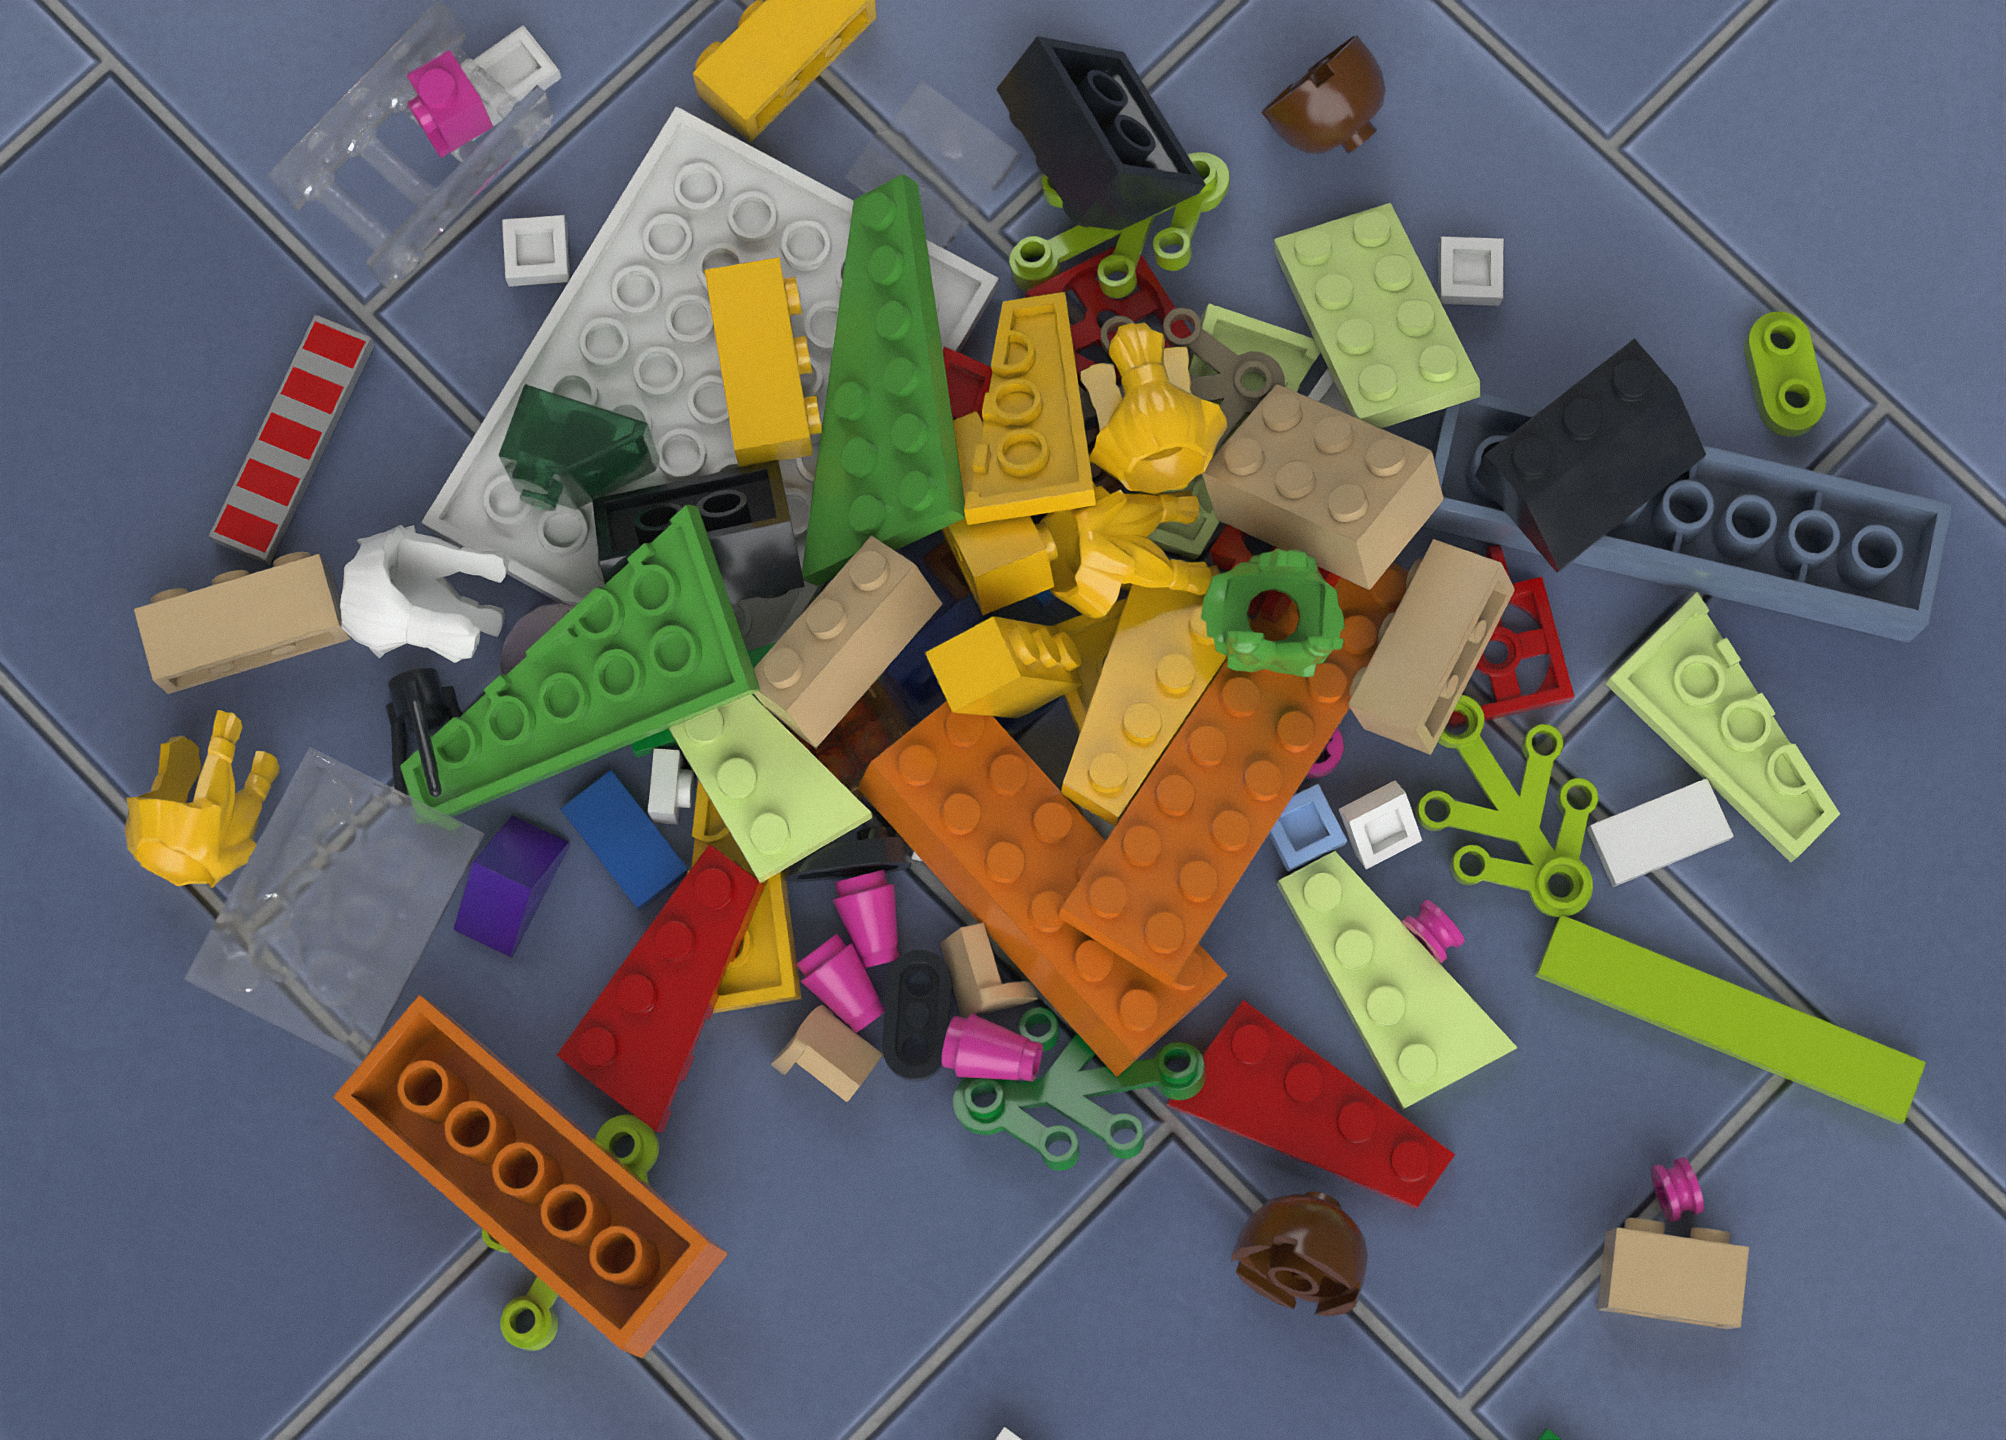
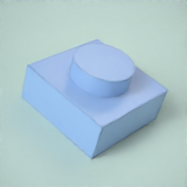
M1318 784L1294 795L1269 833V837L1287 872L1344 846L1347 842Z

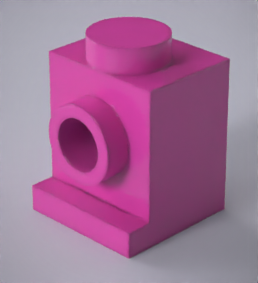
M450 50L407 74L408 80L416 94L414 98L407 101V106L440 158L493 128V124L480 96Z

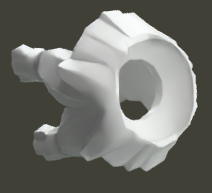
M399 525L386 532L357 540L361 547L354 559L344 567V580L340 600L341 629L356 642L369 647L379 659L385 653L408 643L429 648L456 663L461 659L472 658L480 641V631L495 637L499 636L506 618L503 608L493 605H479V602L460 596L444 577L460 571L466 574L480 575L486 579L501 583L506 576L509 565L505 553L499 551H480L468 547L460 549L437 537L416 533L414 525L406 528Z

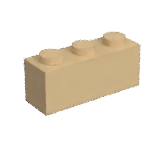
M871 536L755 666L754 672L760 691L754 694L781 724L817 748L940 608L942 602L913 562Z
M1435 539L1432 540L1424 558L1420 557L1413 563L1407 576V591L1396 612L1389 613L1384 619L1378 634V647L1368 666L1361 668L1355 675L1349 692L1352 697L1348 703L1363 729L1430 755L1515 591L1501 562Z
M308 552L290 553L277 558L273 562V568L249 574L246 570L226 572L213 578L211 581L212 586L189 593L187 589L183 588L166 590L150 598L151 604L135 608L134 612L153 681L167 694L350 640V636L341 629L340 598L332 570L320 554L311 556Z

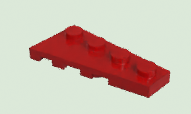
M710 844L556 1055L655 1132L663 1133L672 1113V1111H669L678 1086L681 1081L686 1079L695 1057L692 1053L706 1019L710 1020L720 996L717 992L729 963L734 962L766 885L763 882L760 883L754 875Z
M1244 1000L1202 1055L1206 1073L1202 1089L1189 1099H1170L1166 1107L1218 1126L1217 1128L1241 1138L1250 1139L1279 1151L1280 1154L1337 1175L1338 1178L1413 1209L1419 1207L1455 1156L1449 1149Z

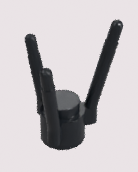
M419 668L398 674L388 682L393 701L386 705V710L391 725L395 799L400 802L405 801L407 798V786L400 765L407 760L405 726L407 731L415 732L429 794L433 797H438L441 795L442 789L429 730L444 722L442 713H447L450 720L453 717L463 715L454 687H442L437 670L433 668Z

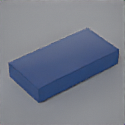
M612 770L560 808L639 912L687 875V871H689L687 866Z

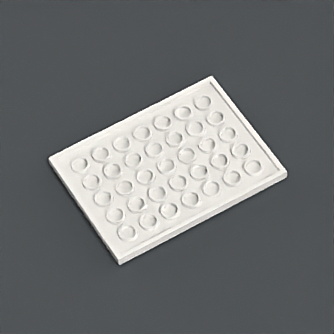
M675 107L421 523L424 528L460 549L468 547L480 551H499L505 553V557L509 561L507 575L567 608L573 609L595 587H603L605 585L599 563L592 499L738 469L705 269L780 257L783 278L796 276L802 314L790 316L794 338L806 336L812 373L800 375L803 396L816 395L822 427L854 201L690 113ZM926 240L942 349L945 346L956 352H961L998 289L999 278ZM821 433L810 435L814 455L779 461L801 569L803 566ZM804 581L805 587L789 590L780 597L771 599L755 597L731 602L747 651L777 642L817 598L825 583L815 586Z

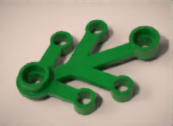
M1037 1007L1028 1010L1022 1015L1019 1022V1030L1022 1036L1029 1038L1031 1041L1042 1043L1043 1052L1052 1049L1057 1044L1060 1031L1057 1018L1053 1012L1046 1008ZM1037 1023H1045L1051 1027L1049 1032L1041 1037H1034L1028 1033L1029 1029ZM1077 1033L1043 1078L1035 1079L1033 1082H1019L1020 1080L965 1078L955 1090L953 1108L957 1120L968 1131L981 1135H993L1003 1130L1041 1154L1044 1164L1056 1171H1063L1073 1167L1079 1159L1080 1147L1075 1132L1063 1125L1047 1128L1023 1110L1049 1106L1105 1142L1108 1151L1113 1156L1120 1159H1129L1138 1155L1145 1144L1143 1126L1140 1120L1127 1113L1114 1116L1088 1098L1156 1086L1167 1098L1173 1100L1189 1099L1195 1096L1205 1083L1204 1060L1200 1051L1193 1045L1185 1042H1172L1160 1048L1154 1058L1135 1061L1116 1077L1107 1066L1084 1070L1094 1057L1095 1052ZM1178 1058L1186 1059L1190 1063L1188 1068L1182 1072H1172L1166 1067L1169 1061ZM992 1093L996 1096L995 1102L988 1107H978L974 1104V1100L979 1095ZM1120 1129H1130L1136 1133L1135 1138L1126 1144L1117 1143L1112 1139L1114 1134ZM1058 1140H1064L1071 1145L1070 1150L1064 1155L1055 1156L1048 1152L1049 1146Z

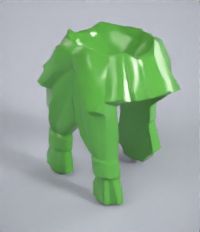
M1277 548L1272 552L1252 556L1248 562H1241L1232 570L1213 576L1207 594L1203 599L1201 619L1206 622L1207 636L1213 637L1216 651L1228 657L1227 668L1233 670L1256 672L1268 669L1277 673L1310 677L1314 676L1316 665L1324 663L1328 655L1333 650L1341 649L1344 643V639L1339 638L1341 631L1345 628L1343 612L1338 605L1337 590L1329 585L1317 571L1315 558L1308 556L1302 550L1290 549L1285 551ZM1270 590L1287 594L1296 604L1299 617L1295 631L1286 639L1274 642L1265 640L1264 633L1254 632L1249 626L1247 616L1251 600L1260 592Z

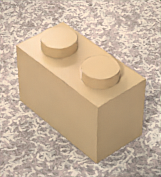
M1625 1218L1624 1228L1617 1227L1606 1231L1597 1310L1722 1329L1741 1327L1749 1247L1730 1244L1731 1233L1714 1229L1691 1228L1690 1238L1665 1235V1223L1638 1218Z

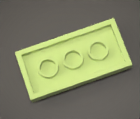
M1391 203L1274 239L1275 256L1351 416L1378 428H1384L1480 397V380Z

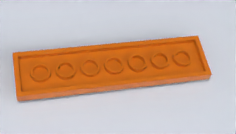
M1392 562L1370 590L1342 577L1340 578L1334 589L1337 590L1338 605L1343 612L1345 628L1341 631L1339 638H1343L1344 643L1341 649L1333 650L1324 663L1316 665L1314 676L1302 677L1277 673L1268 669L1256 672L1237 671L1227 668L1226 660L1061 907L1058 917L1171 987L1349 711L1348 703L1352 697L1349 692L1352 681L1361 668L1367 667L1378 647V634L1384 619L1389 613L1396 612L1407 591L1406 581L1409 572ZM1292 601L1277 623L1262 619L1260 609L1250 624V628L1254 632L1264 633V639L1274 642L1286 639L1295 631L1299 619L1296 604Z

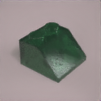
M524 384L498 454L515 490L521 492L519 498L529 505L547 511H555L557 504L576 510L591 503L592 499L603 497L655 472L660 461L647 422Z

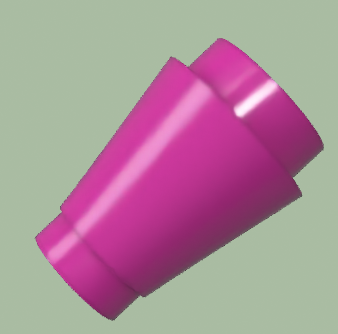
M885 870L834 882L838 898L832 899L858 956H860L864 968L896 960L900 955L897 947L899 942L895 883L888 885Z
M838 934L832 936L796 964L805 976L800 982L846 1024L848 1023L855 1033L885 1012V1008L879 1001L880 998L853 943L846 946Z
M973 1013L970 1014L968 1019L954 1016L949 1024L943 1044L942 1066L954 1069L957 1077L1023 1079L1033 1082L1040 1068L1043 1045Z

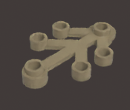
M1177 308L1172 310L1164 320L1163 334L1166 342L1171 347H1187V349L1218 373L1216 375L1200 377L1190 375V390L1193 395L1209 402L1222 401L1220 408L1227 419L1228 427L1217 443L1214 457L1218 452V448L1245 414H1251L1276 384L1285 387V377L1282 368L1271 356L1256 351L1240 355L1235 354L1201 328V320L1193 310ZM1115 316L1104 323L1101 329V344L1107 354H1109L1110 345L1108 340L1109 333L1113 329L1119 328V326L1134 323L1130 318ZM1187 320L1193 325L1195 330L1187 338H1178L1172 334L1170 328L1175 321ZM1250 372L1259 373L1265 379V385L1258 391H1249L1243 387L1241 383L1242 377ZM1079 386L1084 425L1086 427L1090 418L1097 417V412L1093 408L1089 392L1084 391ZM1118 387L1123 399L1125 396L1123 387Z

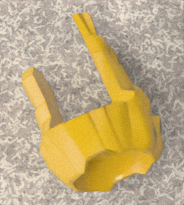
M1145 322L1119 326L1117 334L1110 342L1109 356L1122 376L1121 381L1125 393L1123 399L1116 385L1114 364L1100 363L1091 365L1090 368L1081 371V382L1089 392L1093 408L1097 412L1101 431L1096 436L1095 447L1089 457L1090 462L1117 479L1129 491L1157 495L1167 490L1184 489L1197 475L1206 471L1210 460L1213 458L1217 443L1228 427L1227 419L1218 404L1200 399L1191 393L1187 347L1165 348L1163 334L1152 330Z
M1093 482L1096 506L1050 512L1041 520L1049 528L1058 552V558L1049 561L1055 586L1050 588L1049 591L1060 600L1074 607L1088 619L1104 617L1116 602L1120 588L1130 591L1132 584L1147 588L1169 587L1172 590H1185L1198 596L1206 594L1208 591L1212 573L1207 567L1206 562L1186 563L1182 560H1169L1163 550L1147 538L1157 528L1159 523L1176 521L1187 525L1196 521L1199 517L1200 506L1197 495H1193L1190 490L1149 495L1124 494L1120 489L1110 494L1102 486L1097 487Z
M217 710L213 734L208 747V755L201 773L200 748L185 736L171 737L166 743L160 744L158 775L154 779L150 792L138 797H126L129 809L125 825L127 849L134 859L140 863L141 867L176 886L209 884L210 888H213L224 877L249 863V856L259 850L257 843L253 840L259 825L262 802L265 801L269 793L271 783L278 776L280 766L273 754L266 753L265 751H256L251 772L247 777L244 789L235 793V781L231 764L236 749L234 744L239 739L243 726L241 720L234 713ZM199 776L193 802L186 803L188 793Z

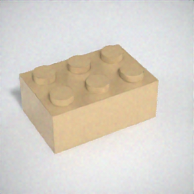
M1276 384L1212 458L1206 471L1202 473L1217 520L1282 550H1302L1308 556L1315 558L1318 567L1368 590L1373 587L1444 500L1432 450L1279 384Z

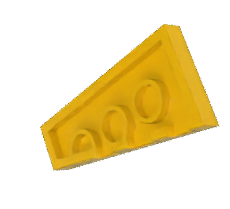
M1065 292L1003 301L991 361V383L989 393H985L982 409L983 426L980 442L976 443L972 467L974 474L971 490L967 491L964 506L967 525L1096 506Z
M1136 584L1131 586L1061 789L1063 796L1113 826L1117 825L1228 658L1216 651L1213 637L1207 636L1206 622L1201 619L1203 599L1206 594L1198 596L1185 590H1172L1169 587L1147 588Z
M698 779L692 836L695 840L691 868L710 844L755 876ZM783 870L763 882L766 885L734 962L729 963L717 992L720 996L713 1013L802 999L798 967L796 966L797 959L787 882L783 878Z

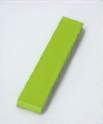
M1562 914L1556 920L1535 974L1537 978L1896 1124L1905 1122L1926 1065L1925 1061Z

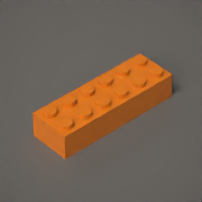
M946 701L870 762L858 786L859 791L912 850L916 852L920 859L978 923L984 922L986 932L1116 1077L1204 1001L1228 976L1205 949L1198 944L1172 986L1169 987L1058 917L1061 907L1106 840L1067 797L1061 794L1058 787L993 716L952 713Z
M421 995L413 1001L333 1096L336 1101L618 1348L637 1357L643 1358L729 1254L448 1013Z

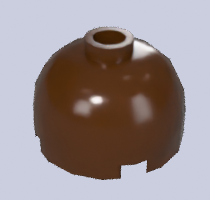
M1358 35L1352 36L1308 69L1309 72L1294 85L1291 83L1261 111L1275 132L1290 146L1305 153L1323 154L1342 145L1345 151L1350 153L1377 131L1371 120L1383 106L1386 88L1380 66Z
M1309 1191L1304 1195H1285L1270 1199L1248 1218L1233 1250L1232 1261L1240 1260L1236 1270L1240 1280L1258 1294L1279 1305L1294 1309L1296 1305L1294 1296L1308 1302L1318 1303L1315 1315H1342L1355 1308L1364 1284L1368 1259L1365 1237L1351 1216L1341 1209V1204L1335 1198L1317 1191Z

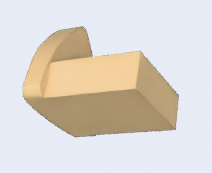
M984 922L959 928L940 943L945 963L951 973L952 987L960 1017L967 1019L972 1013L979 1016L1038 1000L1034 984L1031 981L1001 983Z
M822 1004L805 1018L795 1035L770 1065L785 1076L796 1062L839 1097L848 1102L882 1058L883 1054L833 1015L834 1013Z

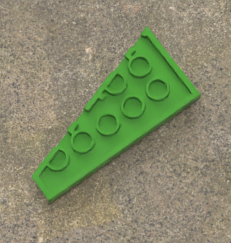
M904 174L854 199L802 566L804 581L815 586L833 579L871 536L895 551L965 519V501L919 187L916 181Z
M685 505L670 519L672 524L650 544L644 543L627 558L629 563L603 587H595L525 652L527 656L507 675H499L484 689V696L462 716L453 717L431 737L442 789L440 796L433 797L429 794L419 750L400 765L419 826H433L760 691L698 506Z

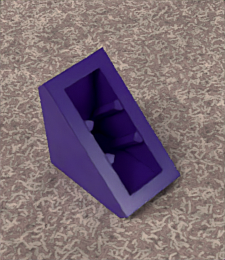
M511 815L473 861L453 930L513 958L570 843Z

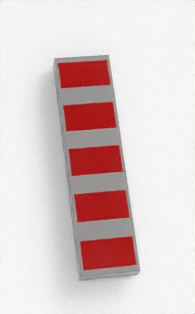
M316 314L314 315L208 536L214 543L265 564H271L374 348L375 343L372 337Z

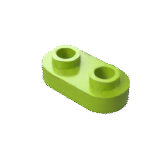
M1782 311L1767 313L1754 323L1744 342L1745 358L1759 414L1763 423L1774 433L1785 437L1800 436L1815 426L1822 417L1826 407L1825 391L1811 335L1807 326L1797 316ZM1780 333L1785 335L1790 342V348L1779 349L1774 346L1771 341V334ZM1796 392L1800 394L1804 399V407L1794 408L1790 406L1785 399V393Z

